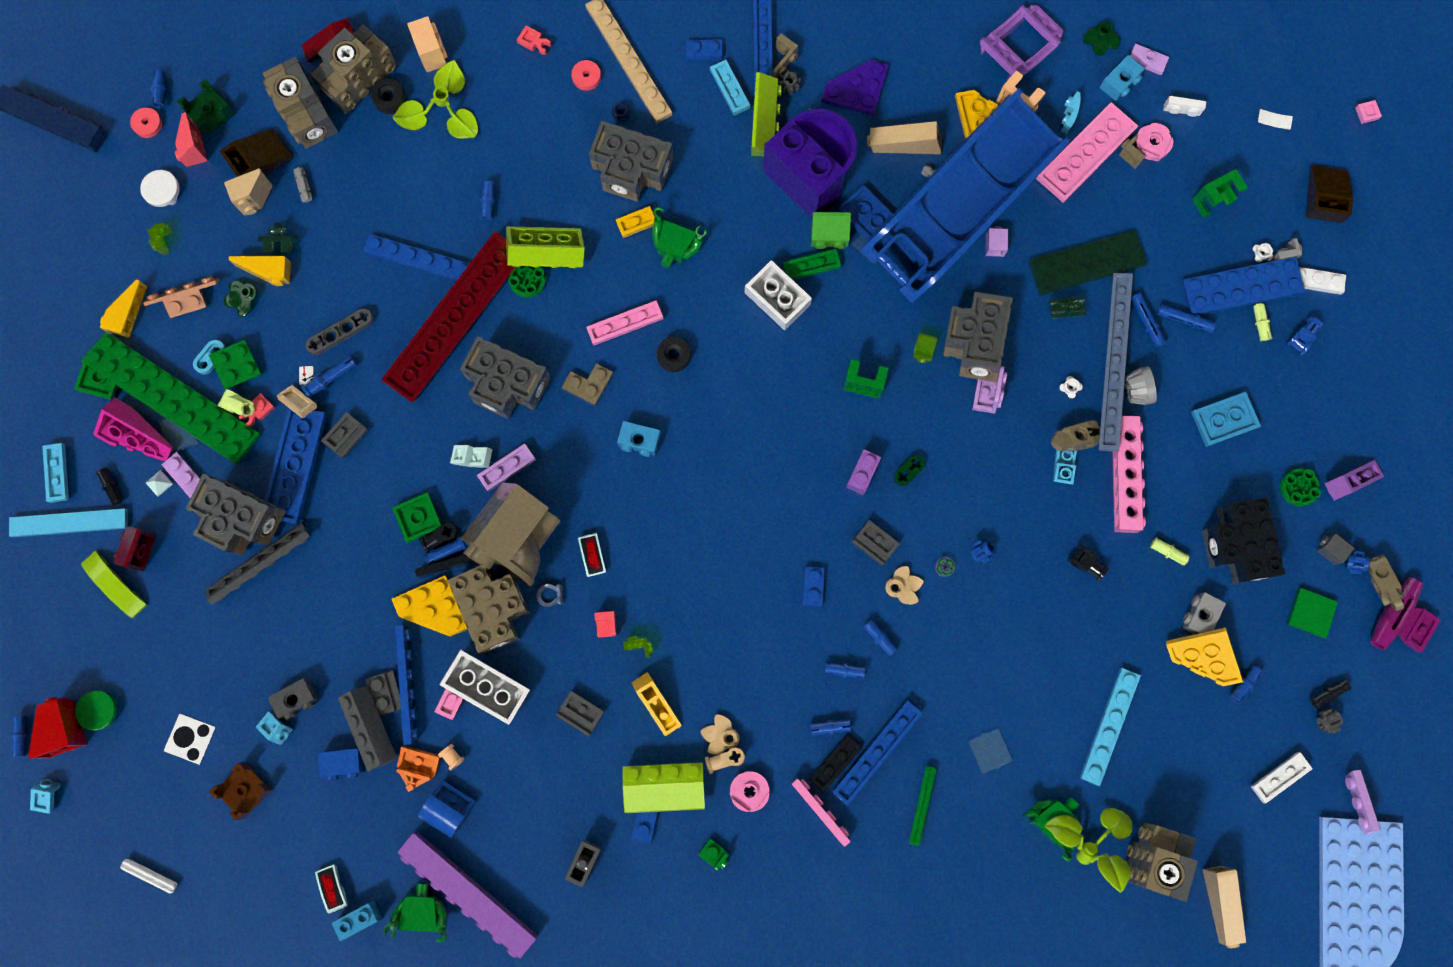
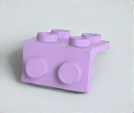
M1004 366L1000 368L997 382L978 379L972 410L995 414L996 409L1001 408L1004 385L1007 378Z

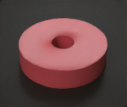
M584 60L578 62L572 69V80L577 88L588 91L599 85L601 73L596 63Z
M141 108L133 113L130 125L133 131L140 137L151 138L160 132L162 119L155 110Z

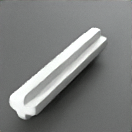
M125 859L120 866L122 870L168 893H173L178 886L176 882L130 859Z

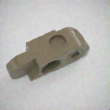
M1092 420L1066 427L1054 434L1051 438V445L1061 452L1093 448L1099 444L1100 425L1097 421Z
M1383 554L1373 557L1369 560V574L1372 579L1371 583L1383 605L1390 604L1395 612L1404 609L1401 584L1388 560Z

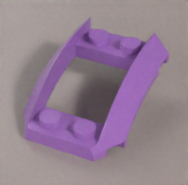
M1022 5L1007 21L992 31L987 37H983L980 40L981 53H989L1010 74L1009 78L1015 71L1024 75L1060 45L1063 29L1038 5H1031L1030 8H1025ZM1025 19L1048 41L1041 50L1026 62L1022 61L1002 41Z

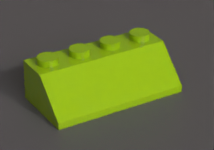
M756 72L751 156H764L765 143L779 131V122L775 121L776 115H780V103H777V96L781 97V85H778L777 78L760 72Z
M506 226L508 266L583 267L585 247L581 228Z
M703 763L624 766V812L641 813L705 809Z

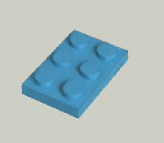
M1246 392L1191 412L1206 447L1261 427Z

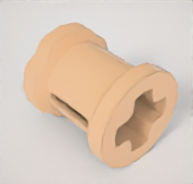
M450 744L438 754L449 765L450 771L464 761V758L460 757L453 749V744Z

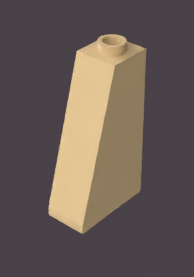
M937 121L870 128V135L867 136L868 146H871L873 153L942 154V136Z
M1225 866L1203 869L1219 943L1227 946V948L1240 947V943H1246L1237 870Z

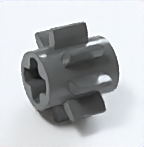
M787 70L785 75H780L781 81L778 85L783 87V94L790 93L792 95L795 90L799 91L800 86L798 84L801 83V78H797V72L792 73Z
M1325 709L1319 712L1320 717L1316 721L1321 731H1327L1328 734L1341 731L1339 726L1343 724V719L1337 711L1332 712L1331 709Z

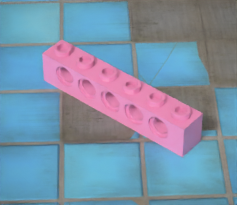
M1122 416L1119 452H1113L1114 532L1138 533L1143 530L1146 524L1145 516H1143L1145 498L1142 497V490L1145 485L1142 478L1144 461L1141 459L1143 441H1141L1140 435L1143 431V423L1140 422V416ZM1125 433L1131 435V441L1125 438ZM1126 451L1131 453L1132 460L1126 458ZM1126 470L1132 472V479L1126 476ZM1126 489H1130L1133 492L1132 498L1126 494ZM1127 508L1133 510V517L1127 514Z

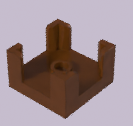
M247 762L237 763L231 769L234 772L222 784L215 785L209 791L215 799H222L233 812L229 814L235 821L245 819L273 791Z

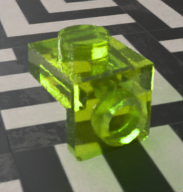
M163 222L155 224L152 228L148 229L147 232L151 238L149 243L153 250L160 252L162 255L169 253L170 251L163 236L171 233V228Z
M919 332L913 352V357L916 358V361L921 363L932 361L938 337Z
M638 636L626 638L627 642H623L624 651L644 647L646 658H651L650 653H653L651 641L647 642V638L638 639Z

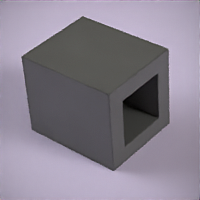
M1335 533L1329 536L1325 535L1319 541L1320 546L1316 551L1334 565L1344 563L1355 548Z

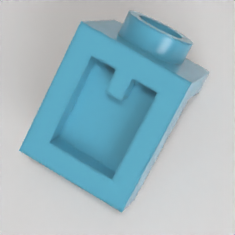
M269 711L256 726L269 741L279 745L293 731L290 726L283 724Z
M45 779L40 780L32 787L30 810L50 814L54 810V794L60 788V783Z

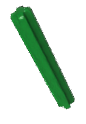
M926 766L909 839V843L919 846L921 843L937 771L935 767Z

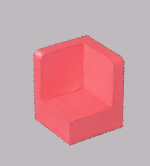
M614 611L594 613L597 636L599 638L617 636L616 613Z

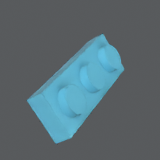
M727 60L711 66L710 72L733 115L735 116L750 109V104Z
M65 444L44 445L42 447L46 502L52 503L69 500Z

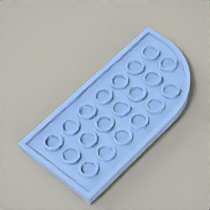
M1319 817L1320 967H1390L1397 958L1404 936L1403 823L1378 821L1380 830L1373 834L1365 835L1356 819Z

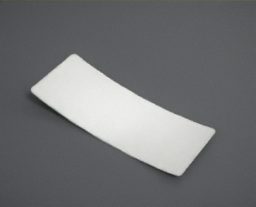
M1260 109L1258 122L1272 127L1291 129L1293 116L1276 114Z

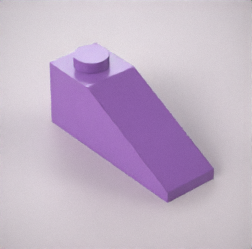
M1373 460L1325 483L1328 493L1335 501L1383 478L1384 475L1377 462Z

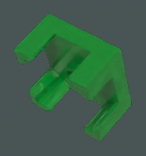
M1237 169L1204 185L1192 199L1203 218L1211 214L1204 201L1208 200L1212 207L1217 206L1222 201L1226 205H1230L1237 200V196L1230 187L1232 183H1234L1239 192H1244L1248 188Z
M851 359L843 390L880 399L884 390L888 368L879 366L874 380L857 376L860 361Z

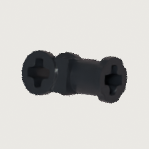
M445 523L439 529L433 531V534L425 538L421 537L419 540L425 552L429 553L431 549L438 545H444L456 540L460 536V530L451 523ZM448 529L453 530L451 532V536L446 535L448 533Z
M1078 544L1073 556L1067 559L1075 568L1084 573L1090 572L1096 577L1097 581H1100L1109 570V567H1104L1096 561L1098 557L1090 549L1081 544Z

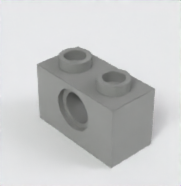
M1205 592L1195 595L1191 602L1192 608L1190 613L1187 612L1184 616L1182 629L1192 634L1214 630L1226 603ZM1200 610L1204 611L1205 613L1204 620H1202L1199 616Z

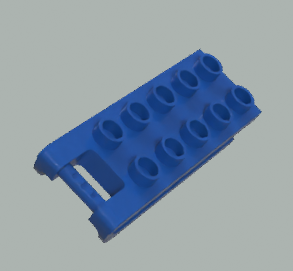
M1020 88L1012 95L1009 94L859 249L871 263L877 260L902 285L899 291L911 303L930 288L1070 142L1067 137L1064 139L1058 137L1021 98L1020 95L1023 91ZM894 241L899 242L919 263L918 270L911 277L885 252Z

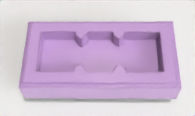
M1138 44L1134 45L1130 57L1144 69L1158 75H1162L1169 59L1168 56Z

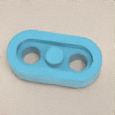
M212 340L208 342L194 359L193 367L198 373L206 375L214 370L209 354L214 353L218 348L220 350L226 348L221 341ZM207 363V367L203 368V365Z

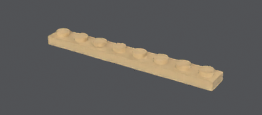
M592 0L585 4L587 11L656 124L672 116V111L604 0Z

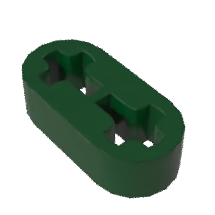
M918 455L910 457L894 474L895 484L900 487L907 486L923 470L925 466L924 459ZM912 460L914 462L918 460L920 468L915 467L913 470H910L909 468L913 465ZM907 471L909 473L905 478L907 481L902 480L900 482L898 474L903 475Z

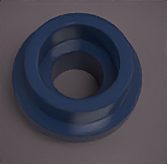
M618 103L612 108V116L616 121H625L630 116V109L627 105ZM623 111L624 114L618 115V112Z

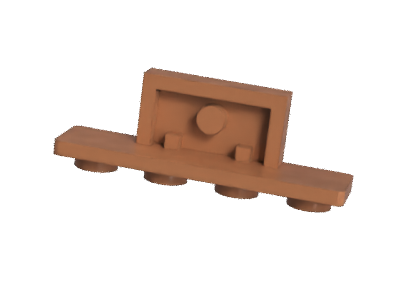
M212 276L201 279V283L195 284L193 281L184 284V288L178 290L176 287L167 289L165 294L153 293L147 296L143 304L147 306L163 301L170 318L196 311L208 306L201 289L218 284L220 279L219 277L213 279Z

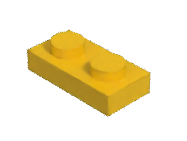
M650 206L616 219V223L622 237L625 238L653 227L655 217Z

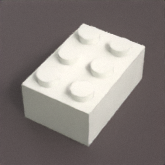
M772 260L745 285V294L784 331L811 305L812 298Z

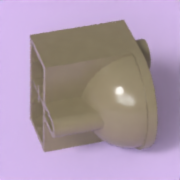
M501 483L461 537L464 542L469 544L464 554L489 570L495 563L531 587L535 582L534 578L540 567V549L560 523V520L547 511L549 507L518 484Z

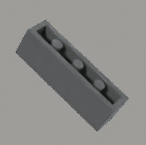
M368 686L351 690L338 698L367 771L385 766L396 760L397 756Z

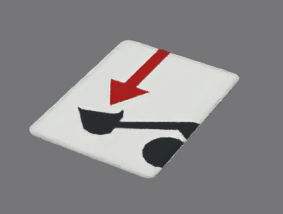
M313 366L299 367V385H306L313 380Z

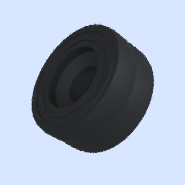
M380 79L371 89V99L375 107L384 114L396 113L398 108L406 102V94L401 84L394 79ZM386 93H393V97L390 100L384 99Z
M668 337L658 345L657 360L664 370L679 372L688 366L691 352L685 340L679 337ZM671 350H677L679 357L671 359L668 354Z

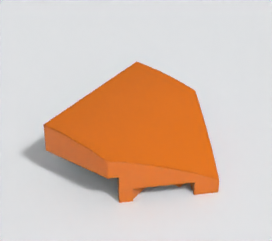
M405 745L401 747L396 772L401 775L408 792L436 775L441 759L437 754Z

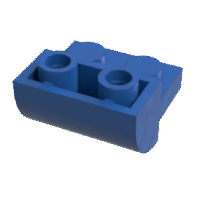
M442 780L433 794L426 800L418 817L452 839L476 801Z

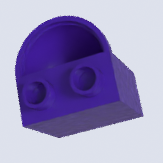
M811 109L799 113L765 143L763 172L812 218L813 212H825L841 197L845 173L852 166L856 156L857 139L855 132L846 119L833 111Z

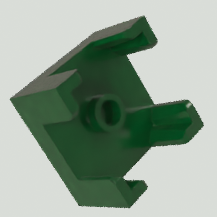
M205 79L199 84L203 92L189 102L183 96L176 102L206 136H209L236 114Z

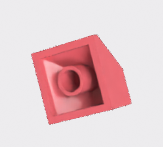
M186 112L182 113L175 142L177 160L181 161L186 167L208 161L199 127Z

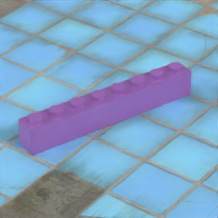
M419 832L413 833L397 852L401 855L400 859L405 864H411L416 868L415 872L420 877H426L430 880V885L436 891L441 890L445 893V898L451 904L455 905L456 903L462 908L460 911L466 917L475 919L477 921L476 925L481 930L490 932L492 934L491 938L500 945L502 943L508 948L506 951L512 957L520 959L538 938L536 933Z

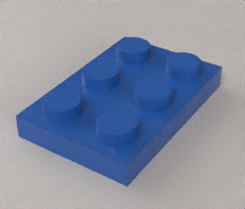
M864 185L837 208V212H851L850 225L866 241L893 215Z

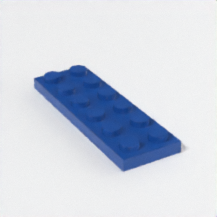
M1296 257L1183 279L1182 281L1189 313L1194 315H1202L1305 293Z
M288 408L265 496L266 501L286 510L281 520L282 522L300 524L327 414L324 412L312 411L301 418Z

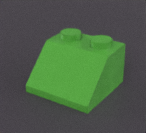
M813 212L811 247L816 249H825L826 247L844 249L848 247L851 212Z

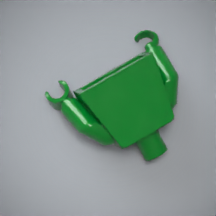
M656 207L654 215L657 218L654 219L652 230L653 243L657 248L658 254L663 256L660 264L663 267L671 268L673 261L682 263L685 259H689L697 254L702 245L703 237L709 233V230L707 228L704 234L700 232L702 225L698 226L695 231H692L666 220L663 221L661 215L657 214L656 211L661 210L664 212V209Z
M1072 797L1064 804L1058 800L1051 799L1036 802L1028 812L1023 813L1022 817L1029 816L1030 822L1028 824L1034 823L1056 846L1063 847L1065 854L1068 856L1061 855L1065 861L1072 860L1071 853L1075 847H1067L1060 843L1045 828V825L1054 817L1061 815L1071 816L1079 822L1078 818L1072 814L1079 804Z
M417 883L416 895L410 894L400 901L391 915L389 924L383 928L384 937L388 931L392 930L391 937L395 938L397 934L396 927H398V930L438 931L439 935L444 936L441 939L436 938L435 941L443 942L446 940L447 933L445 931L447 929L448 912L442 901L438 900V896L428 895L429 883Z

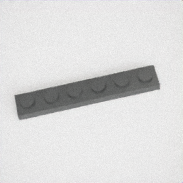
M300 523L205 589L207 601L212 605L217 601H221L228 593L241 587L248 579L257 576L261 570L271 566L281 556L287 555L294 547L303 544L310 537L307 527Z

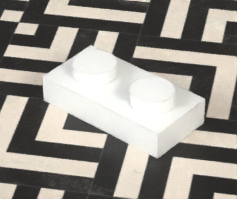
M1169 96L1164 103L1163 111H1169L1172 114H1187L1191 117L1200 116L1206 108V101Z

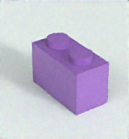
M864 449L846 488L864 495L881 457Z

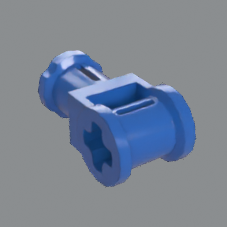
M1309 317L1306 320V325L1297 330L1286 343V345H1291L1298 350L1301 356L1312 346L1313 341L1317 337L1315 336L1316 332L1323 328L1322 322L1315 317Z

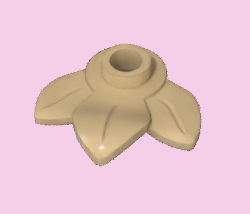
M908 566L900 567L895 571L893 578L886 583V592L891 597H897L903 604L918 603V598L914 592L922 586L924 581L917 576L909 575ZM893 584L898 586V591L892 590Z
M715 715V725L707 726L701 730L704 739L710 742L708 753L719 755L727 748H734L739 743V734L732 729L731 721L723 715ZM727 735L733 736L732 742L726 741Z

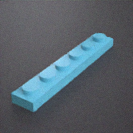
M1120 668L1080 779L1097 786L1101 785L1141 675Z

